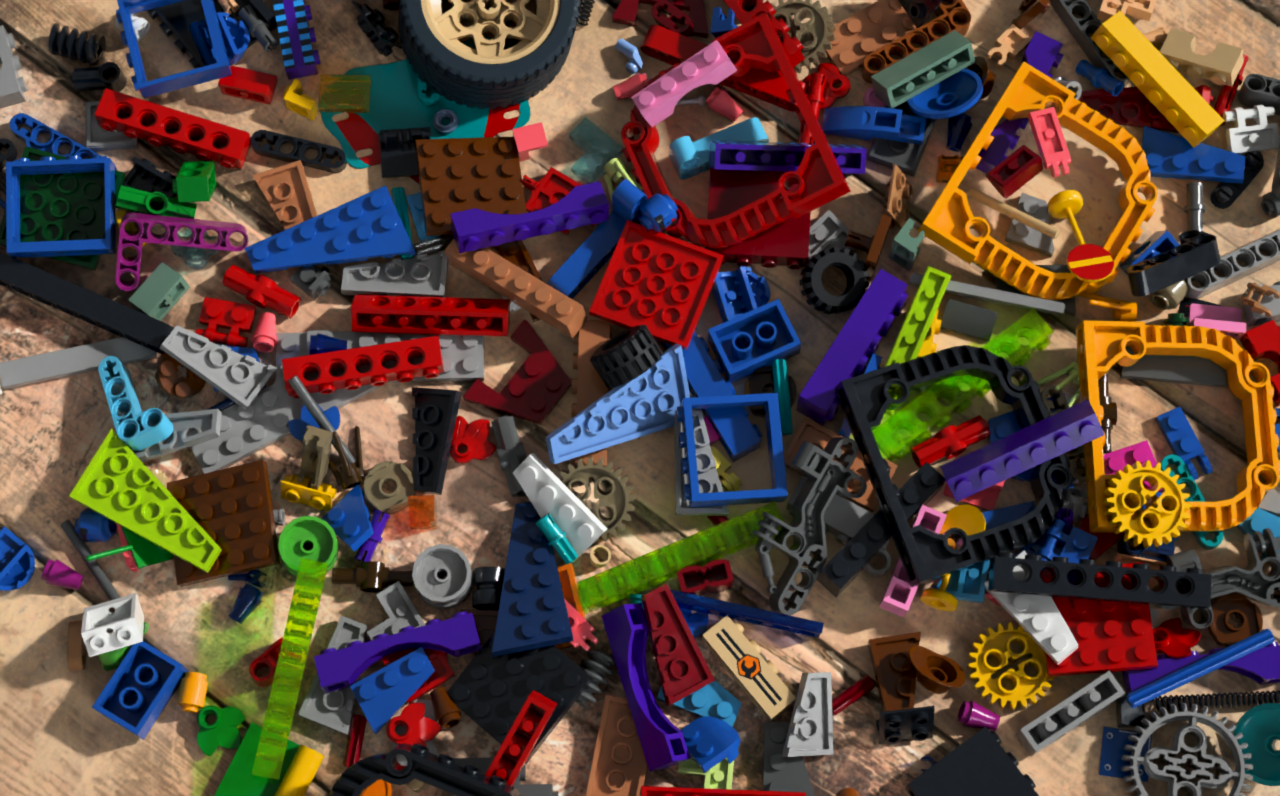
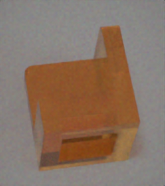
M408 496L410 529L437 528V502L435 496Z

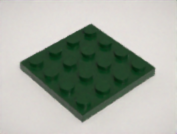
M25 146L22 158H28L30 161H40L41 157H54L56 160H66L65 156ZM115 170V207L120 187L125 178L124 172ZM104 172L20 175V242L105 239ZM6 209L0 225V245L6 247ZM100 255L45 258L96 271Z

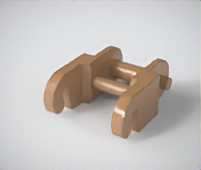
M1255 282L1248 283L1249 291L1246 296L1241 297V301L1244 305L1251 306L1250 310L1258 314L1266 313L1265 316L1270 317L1272 312L1261 306L1260 302L1265 294L1268 296L1274 294V298L1278 299L1280 292L1264 284L1261 287ZM1254 292L1260 294L1257 301L1251 299Z

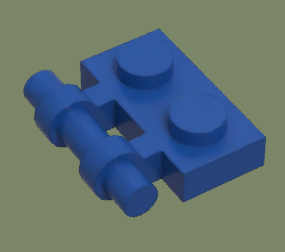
M1056 519L1053 526L1049 527L1046 533L1047 539L1044 546L1040 547L1037 555H1040L1043 561H1052V557L1068 558V563H1079V559L1090 558L1098 537L1074 526L1070 535L1062 532L1065 522ZM1057 543L1064 545L1060 556L1053 553ZM1074 571L1068 572V582L1072 585L1078 583V575Z

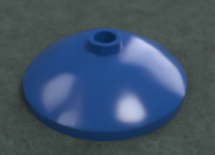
M964 68L908 99V106L915 114L928 119H947L958 116L972 108L980 99L983 93L982 81L978 74Z

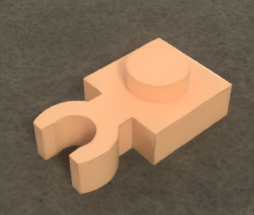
M1012 24L996 40L995 45L997 47L992 48L988 52L987 60H990L993 56H998L1001 60L998 61L996 67L999 69L1004 66L1007 56L1014 60L1029 45L1031 39Z

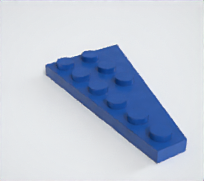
M386 185L245 248L255 273L281 271L300 266L307 268L325 263L332 265L366 261L368 258L376 257L391 258L394 255L401 254L416 255Z

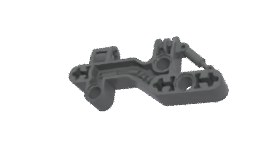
M834 437L827 443L824 450L804 441L791 463L792 467L808 477L793 503L792 522L788 525L773 515L763 512L764 520L763 522H758V531H752V534L759 538L755 551L759 556L763 576L767 577V591L771 594L769 604L776 612L785 615L797 613L826 563L827 545L824 513L834 495L837 493L840 496L854 499L862 497L866 492L867 484L865 479L850 469L858 454V445L851 438ZM841 445H842V448L845 450L843 454H842V452H843L842 449H840V446H841ZM852 479L854 488L849 492L847 484ZM790 535H792L794 543L788 549L786 546V540ZM772 548L777 549L789 558V563L777 585H774L772 579L774 572L769 551ZM810 551H811L812 555H814L813 559H812V557L809 555ZM801 572L802 580L796 585L794 581L795 575ZM784 598L788 602L786 606L782 602Z
M1269 528L1263 529L1262 534L1259 531L1254 532L1253 536L1249 533L1244 534L1243 541L1248 558L1246 568L1223 566L1203 572V574L1212 575L1211 598L1234 592L1267 606L1280 607V594L1274 595L1273 599L1270 597L1274 590L1280 591V555L1278 552L1280 550V536L1274 537ZM1194 549L1166 556L1167 566L1176 567V572H1186L1187 568L1202 569L1199 557ZM1267 551V556H1258V552L1263 554ZM1265 562H1269L1271 566V571L1268 575H1265L1262 571ZM1177 580L1175 588L1177 592L1183 594L1186 590L1185 583ZM1159 585L1154 586L1152 591L1156 592ZM1211 604L1209 608L1200 609L1202 618L1197 623L1193 619V614L1198 608L1154 605L1166 610L1180 608L1184 623L1194 628H1207L1213 621Z

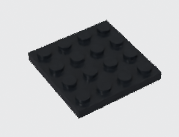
M494 631L447 693L460 710L501 745L533 690L558 703L525 762L527 764L593 680V677L555 645L493 657Z

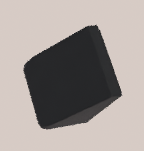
M1119 698L1116 701L1117 727L1135 728V726L1145 728L1141 723V720L1145 718L1144 704L1131 708L1126 698Z

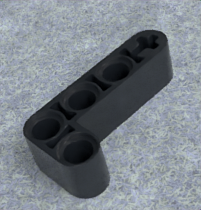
M1200 230L1183 232L1178 237L1179 246L1130 266L1127 269L1132 295L1138 297L1152 294L1220 264L1221 259L1216 236Z

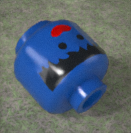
M656 193L640 206L641 217L639 221L648 231L652 228L654 231L662 232L676 220L678 207L667 194L661 195Z
M89 508L84 509L80 513L79 518L75 520V531L84 542H107L117 530L115 522Z

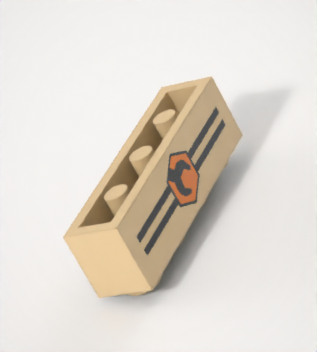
M726 615L702 635V641L769 722H772L795 703L796 697L794 695L796 691L788 681L782 682L777 676L779 673L777 667L770 660L765 661L759 654L762 650L753 639L748 641L743 635L745 630L735 618L731 620Z

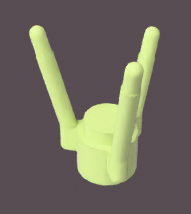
M614 158L605 164L604 169L607 174L603 178L608 187L611 203L614 192L613 182L620 184L623 180L627 179L637 188L643 190L641 183L636 182L632 172L625 165L622 158Z
M1073 361L1067 367L1037 381L1038 385L1042 386L1068 372L1069 377L1058 384L1055 389L1059 391L1072 381L1079 385L1078 362ZM1080 387L1068 402L1069 408L1080 397Z

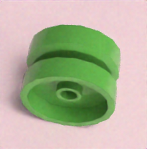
M302 516L293 519L284 527L279 537L278 550L284 567L291 575L302 580H315L324 577L332 570L338 559L339 547L334 529L326 521L316 516ZM308 544L313 545V549L310 551L304 550L303 547L307 548Z

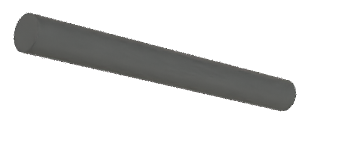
M294 375L288 382L320 428L336 432L298 376ZM332 436V442H331V444L334 446V448H335L336 451H337V448H336V445H335V441H334L333 436ZM339 437L348 464L354 463L356 461Z
M64 521L60 526L109 600L121 598L97 560H86L87 556L93 554L80 538V535L76 533L71 521Z

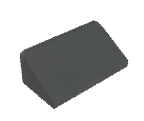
M947 299L940 328L989 342L998 313Z

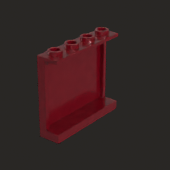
M710 167L707 219L712 220L729 215L778 189V180L785 171L719 170ZM793 184L789 188V191L791 192L796 190L798 184ZM811 212L797 219H794L792 216L784 220V222L778 223L770 227V229L742 241L740 244L728 246L727 248L705 249L724 255L721 265L725 264V262H732L738 266L761 264L765 268H774L777 265L787 266L789 269H801L806 266L805 263L808 261Z

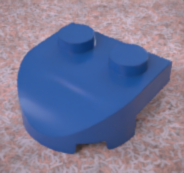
M218 12L217 17L229 64L233 65L245 54L250 42V33L242 20L238 22L229 17V13ZM206 20L191 22L189 29L205 66L217 63Z
M740 266L736 271L718 272L712 289L723 323L761 307L770 300L771 293L766 279L763 276L758 277L755 273L751 272L752 268Z
M3 526L0 530V590L10 591L23 587L31 579L35 570V559L30 547Z
M710 716L700 717L680 730L683 733L690 758L704 772L714 767L723 759L729 764L732 763L739 754L738 748L741 739L738 732L721 719Z

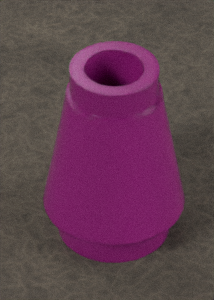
M49 559L41 576V579L45 580L46 584L78 591L84 578L83 575H80L58 559L56 561Z
M972 700L970 702L963 701L958 712L957 721L963 723L964 727L983 729L986 726L988 730L995 731L1000 722V715Z

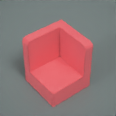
M542 122L512 129L520 162L529 160V151L548 146Z

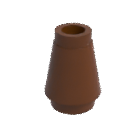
M438 687L432 690L430 696L436 722L442 729H449L458 725L461 722V711L447 693L445 687Z

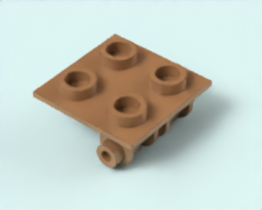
M893 164L890 182L887 183L885 196L887 203H884L885 209H883V214L892 217L890 228L897 225L901 230L910 217L908 204L909 199L913 196V186L896 164Z

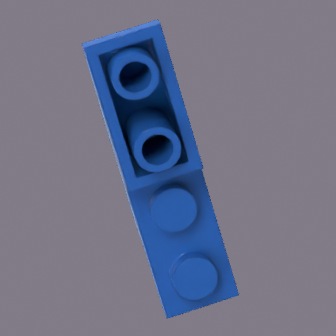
M870 106L831 107L824 110L822 130L824 134L871 141V138L874 137L922 145L926 118L902 114L903 110Z

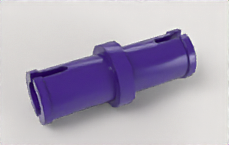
M374 509L370 520L374 534L359 547L356 556H354L355 560L360 562L364 552H366L363 562L371 561L378 543L381 544L383 540L381 535L390 515L384 513L380 522H378L382 511Z

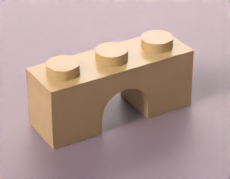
M1173 28L1170 29L1160 53L1177 71L1187 73L1193 78L1201 77L1211 80L1217 85L1233 86L1244 62L1242 48L1218 42L1212 53L1198 55L1194 53L1196 49L1195 35Z

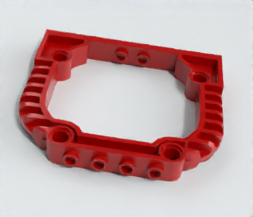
M767 13L717 37L712 42L717 40L731 61L740 57L736 63H733L737 69L732 74L734 77L744 76L750 68L762 69L772 73L781 69L790 88L786 90V93L792 104L797 103L800 109L796 111L797 117L802 126L807 125L815 144L806 148L804 157L796 171L785 172L778 180V189L729 215L712 220L698 219L684 202L673 198L654 155L660 141L656 126H650L637 106L634 105L633 110L631 109L630 122L626 123L621 130V138L625 145L622 151L627 161H632L634 169L631 172L636 182H641L643 187L641 191L647 195V200L656 193L661 195L667 194L677 205V222L664 229L669 236L675 238L684 237L687 241L705 248H727L728 246L740 244L742 241L750 237L752 238L756 234L764 230L766 231L792 216L794 219H797L851 192ZM684 61L680 63H675L672 67L660 71L657 76H655L653 79L651 78L647 82V85L645 87H647L648 85H650L651 83H653L654 81H656L657 79H659L660 77H662L663 75H665L666 73H668ZM641 133L640 137L633 141L634 136ZM793 184H798L796 190L791 192L789 191V188Z

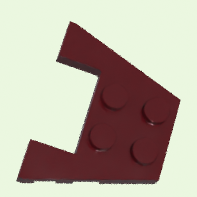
M622 0L613 14L612 22L634 26L639 3L654 5L661 0ZM666 0L680 10L689 11V17L694 26L690 36L708 38L704 0Z
M524 319L511 335V340L529 352V357L499 394L477 379L463 398L466 402L477 403L485 406V408L506 412L511 416L541 425L572 386V381L529 322Z

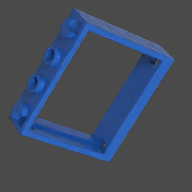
M117 0L119 9L116 10V17L118 23H123L124 31H120L124 46L129 47L130 53L126 54L129 68H134L135 72L131 79L135 91L140 90L143 98L232 75L213 0H201L217 63L147 81L131 14L184 0Z
M97 154L92 155L91 159H81L80 156H66V160H56L54 157H41L40 161L20 158V160H14V162H6L7 254L13 258L116 254L115 164L113 161L107 158V156H98ZM104 172L105 239L20 242V175Z
M778 393L682 399L680 407H677V422H682L683 432H679V447L684 448L685 458H681V471L687 477V484H683V494L685 495V500H689V508L776 503L786 500L788 493ZM764 405L772 489L699 493L692 409Z

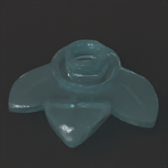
M188 228L185 232V236L181 237L190 236L192 231ZM205 231V233L203 234V236L208 240H213L217 237H208L207 231ZM170 245L173 253L176 256L182 257L185 264L192 269L203 268L207 264L209 257L220 251Z

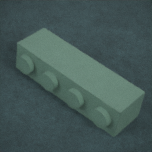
M954 30L871 76L875 96L888 107L895 108L908 99L975 63V57L971 41Z

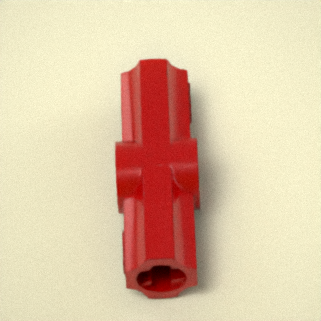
M235 265L228 268L224 274L223 286L245 296L249 302L260 308L268 307L290 319L299 309L301 298L278 287L273 280L260 274L256 276Z
M978 415L956 427L955 425L948 426L937 432L933 438L912 447L910 450L912 458L919 468L926 462L932 465L944 458H954L963 453L967 447L991 435L989 425L985 418Z

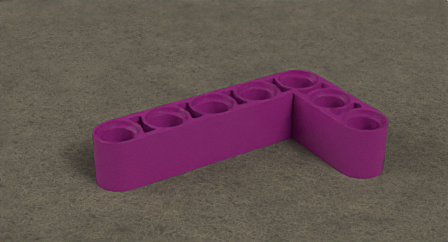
M128 213L123 216L120 223L116 284L124 291H131L138 286L143 242L236 252L242 251L247 247L249 242L248 232L243 225L238 223ZM136 222L139 225V229L135 232H130L125 228L126 223ZM156 224H160L166 230L163 234L157 235L152 232L151 228ZM181 227H187L192 233L188 237H181L177 231ZM207 230H215L218 236L213 240H208L203 234ZM234 232H239L244 236L242 241L236 243L232 242L229 237ZM126 247H133L136 249L137 254L133 257H128L122 251ZM124 272H130L135 278L130 282H126L121 279L120 275Z

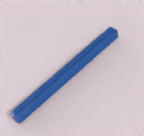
M1269 629L1258 632L1129 693L1126 696V700L1131 708H1136L1271 644L1275 640Z

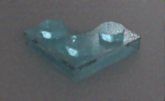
M587 117L569 134V139L585 151L571 167V172L586 184L595 182L605 172V164L614 158H618L623 153V147Z

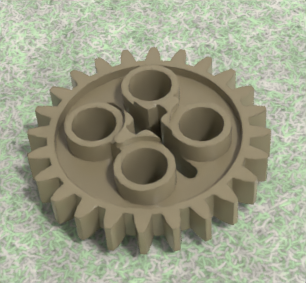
M778 0L779 5L777 7L770 3L776 10V13L773 15L778 21L782 18L789 27L790 31L787 34L790 38L794 36L790 18L791 15H794V24L797 29L796 37L804 47L800 51L805 57L802 62L795 66L798 73H801L802 66H806L808 70H811V62L819 65V56L827 58L825 49L832 50V45L829 41L835 40L834 33H832L835 31V26L832 23L831 14L827 15L828 10L826 6L821 8L820 1L813 3L812 0H805V2L803 0H788L785 3L783 0ZM810 18L808 22L801 23L803 19ZM806 41H813V43L808 46L803 45Z
M590 456L587 464L584 463L582 458H579L578 467L570 462L568 464L570 472L562 469L560 475L563 479H558L592 512V502L587 499L591 495L589 477L592 476L594 478V498L599 499L595 504V515L608 528L601 535L602 539L607 541L609 532L614 537L618 535L616 527L622 530L626 528L622 520L631 521L632 516L627 511L635 510V506L629 504V502L636 499V495L629 494L634 489V485H626L630 476H620L622 467L616 470L612 469L614 461L609 462L606 466L604 465L603 457L599 459L598 463H594L593 457ZM581 481L585 485V492H575L572 483ZM599 481H609L612 484V490L609 492L602 491L598 485ZM604 506L610 507L614 512V516L611 518L603 517L600 508Z

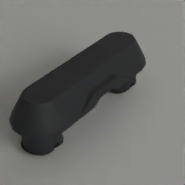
M1254 150L1243 155L1245 156L1243 184L1220 182L1212 191L1210 198L1215 207L1220 209L1228 208L1247 188L1264 166L1261 152Z

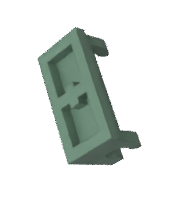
M910 218L893 239L888 257L909 272L919 255L920 248L918 246L925 235L924 230L916 238L909 235L915 224V221Z
M161 262L128 301L137 308V311L161 321L188 291L190 286L182 275Z

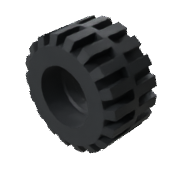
M833 247L813 255L805 263L806 266L800 274L803 275L800 280V286L803 285L801 293L803 296L806 295L808 298L806 302L809 305L813 304L815 310H822L825 314H838L858 305L865 294V289L869 287V282L866 281L869 273L864 271L865 263L857 259L859 256L856 253L851 254L849 253L850 250L846 248L839 249V247ZM829 266L841 269L846 276V289L839 296L829 294L822 285V273Z
M638 325L619 333L601 345L591 356L590 362L606 387L612 388L626 384L649 370L657 363L663 353L647 326Z

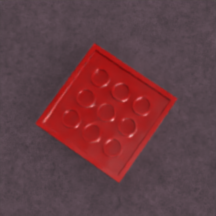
M627 220L591 305L589 315L626 329L638 325H646L654 339L673 346L676 343L680 344L682 349L687 351L723 262L724 255L654 231L653 229L648 231L644 226Z
M1143 562L1122 564V567L1133 568V564H1143ZM1041 570V580L1049 583L1052 577L1050 571ZM1096 573L1094 582L1098 587H1103L1105 585V578L1102 574ZM1124 575L1121 579V584L1125 589L1129 590L1132 586V580L1129 576ZM1051 596L1077 641L1078 649L1059 665L1044 651L1048 677L1105 673L1109 670L1110 672L1157 669L1158 661L1149 604Z

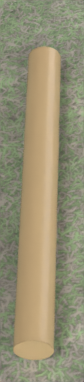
M971 187L967 193L968 197L1053 239H1057L1060 234L1059 229Z

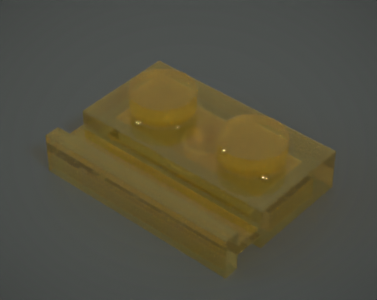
M320 74L319 112L370 113L371 75Z

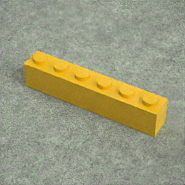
M1121 11L1102 23L1092 35L1091 39L1194 148L1209 137L1224 122L1220 115Z

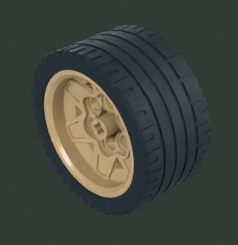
M400 0L398 20L400 42L403 52L406 54V59L412 65L415 74H418L421 81L426 82V86L431 90L434 89L435 93L445 96V99L453 100L456 104H464L471 108L478 107V109L514 106L521 101L529 100L531 96H536L540 90L543 91L548 83L550 84L555 79V76L559 74L567 59L580 10V0H532L535 14L524 7L531 0H516L512 4L507 3L505 0H472L469 3H464L461 0H448L454 7L442 14V0ZM462 20H469L473 25L471 27H464L460 22ZM507 20H512L516 23L517 26L514 28H509L504 24V22ZM491 32L495 38L488 40L482 34ZM473 37L476 50L464 45L457 39ZM506 38L522 40L515 46L504 50Z

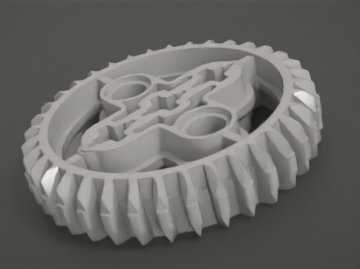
M1182 703L1180 705V712H1178L1175 704H1171L1169 707L1170 714H1168L1164 707H1161L1159 709L1161 717L1154 711L1149 714L1152 723L1146 718L1141 720L1145 729L1135 726L1134 731L1139 737L1129 735L1128 740L1134 743V746L1129 744L1124 746V750L1131 752V755H1123L1122 760L1130 762V765H1125L1121 768L1123 772H1130L1131 775L1124 777L1123 782L1128 783L1132 781L1133 786L1126 789L1127 793L1136 791V796H1149L1140 778L1139 765L1143 766L1146 774L1151 778L1168 782L1167 796H1177L1179 788L1187 789L1191 796H1201L1202 787L1220 789L1226 786L1231 779L1234 780V784L1228 796H1245L1241 793V790L1246 792L1251 790L1249 785L1244 784V781L1253 780L1252 775L1245 774V771L1253 769V765L1244 763V760H1248L1252 756L1250 753H1242V750L1246 749L1248 744L1243 743L1239 745L1237 741L1243 735L1238 733L1234 736L1231 733L1236 728L1234 724L1228 728L1224 726L1228 720L1227 717H1223L1220 722L1216 720L1218 711H1214L1211 716H1207L1208 707L1204 706L1201 713H1197V704H1193L1190 711H1187L1186 703ZM1188 721L1187 725L1180 727L1175 732L1172 749L1155 747L1150 749L1144 757L1140 755L1144 743L1156 729L1170 722ZM1197 722L1211 727L1227 742L1234 757L1235 771H1232L1229 763L1224 758L1206 754L1207 737L1204 731L1197 726ZM1184 735H1193L1197 740L1196 747L1190 748L1186 746L1183 739ZM1179 752H1181L1182 754H1185V755H1183L1182 757H1180L1179 759H1178V758H1172V757H1174L1175 755H1177ZM1161 757V762L1166 763L1168 766L1158 770V766L1151 761ZM1186 761L1189 762V767L1195 769L1189 772L1188 775L1185 774V769L1180 767ZM1214 766H1216V770L1218 772H1221V774H1223L1219 775L1215 779L1213 778L1212 773L1206 771L1212 769ZM1195 777H1197V778H1204V779H1201V780L1197 781L1195 784H1193L1192 782H1189V781H1191L1192 779H1194Z

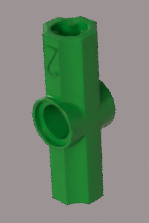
M121 185L116 208L134 213L194 219L197 204L178 202V199L166 197L161 192L150 193ZM157 201L160 202L164 208L162 210L155 211L152 210L149 205L152 202Z

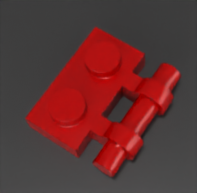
M205 297L199 322L202 325H208V328L206 330L196 329L195 333L208 338L213 343L227 344V346L247 347L248 338L240 336V332L251 333L256 307L254 305ZM218 327L231 329L229 334L217 332Z

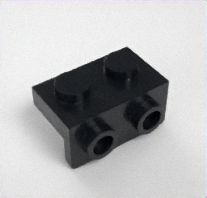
M133 157L131 161L134 166L125 177L122 186L150 193L161 192L170 198L177 196L173 192V178H176L173 174L166 170L163 173L155 169L156 166L151 161L145 158L140 160ZM154 201L149 205L157 211L162 210L164 208L163 205L157 201Z

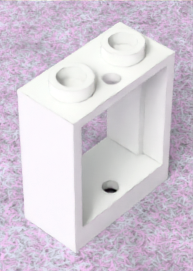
M136 593L84 608L81 635L89 657L143 642L144 614ZM109 608H114L115 611L110 612Z

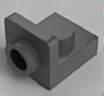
M314 265L307 268L301 266L290 278L294 285L313 300H316L319 295L323 296L331 285L329 274L326 271H320Z

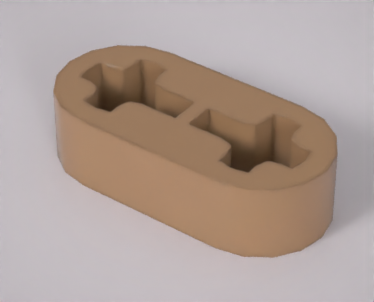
M70 620L68 624L67 659L69 670H85L87 649L81 635L82 620Z

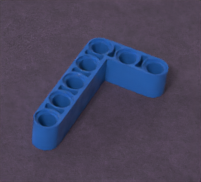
M623 180L612 194V212L609 214V220L602 222L553 274L547 284L573 299L612 257L627 220L642 225L639 221L641 217L639 208L647 201V195L629 180Z

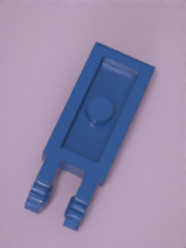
M1181 407L1157 416L1155 420L1174 455L1181 457L1193 479H1198L1197 471L1190 461L1195 458L1206 475L1212 473L1211 463L1204 454L1205 451Z

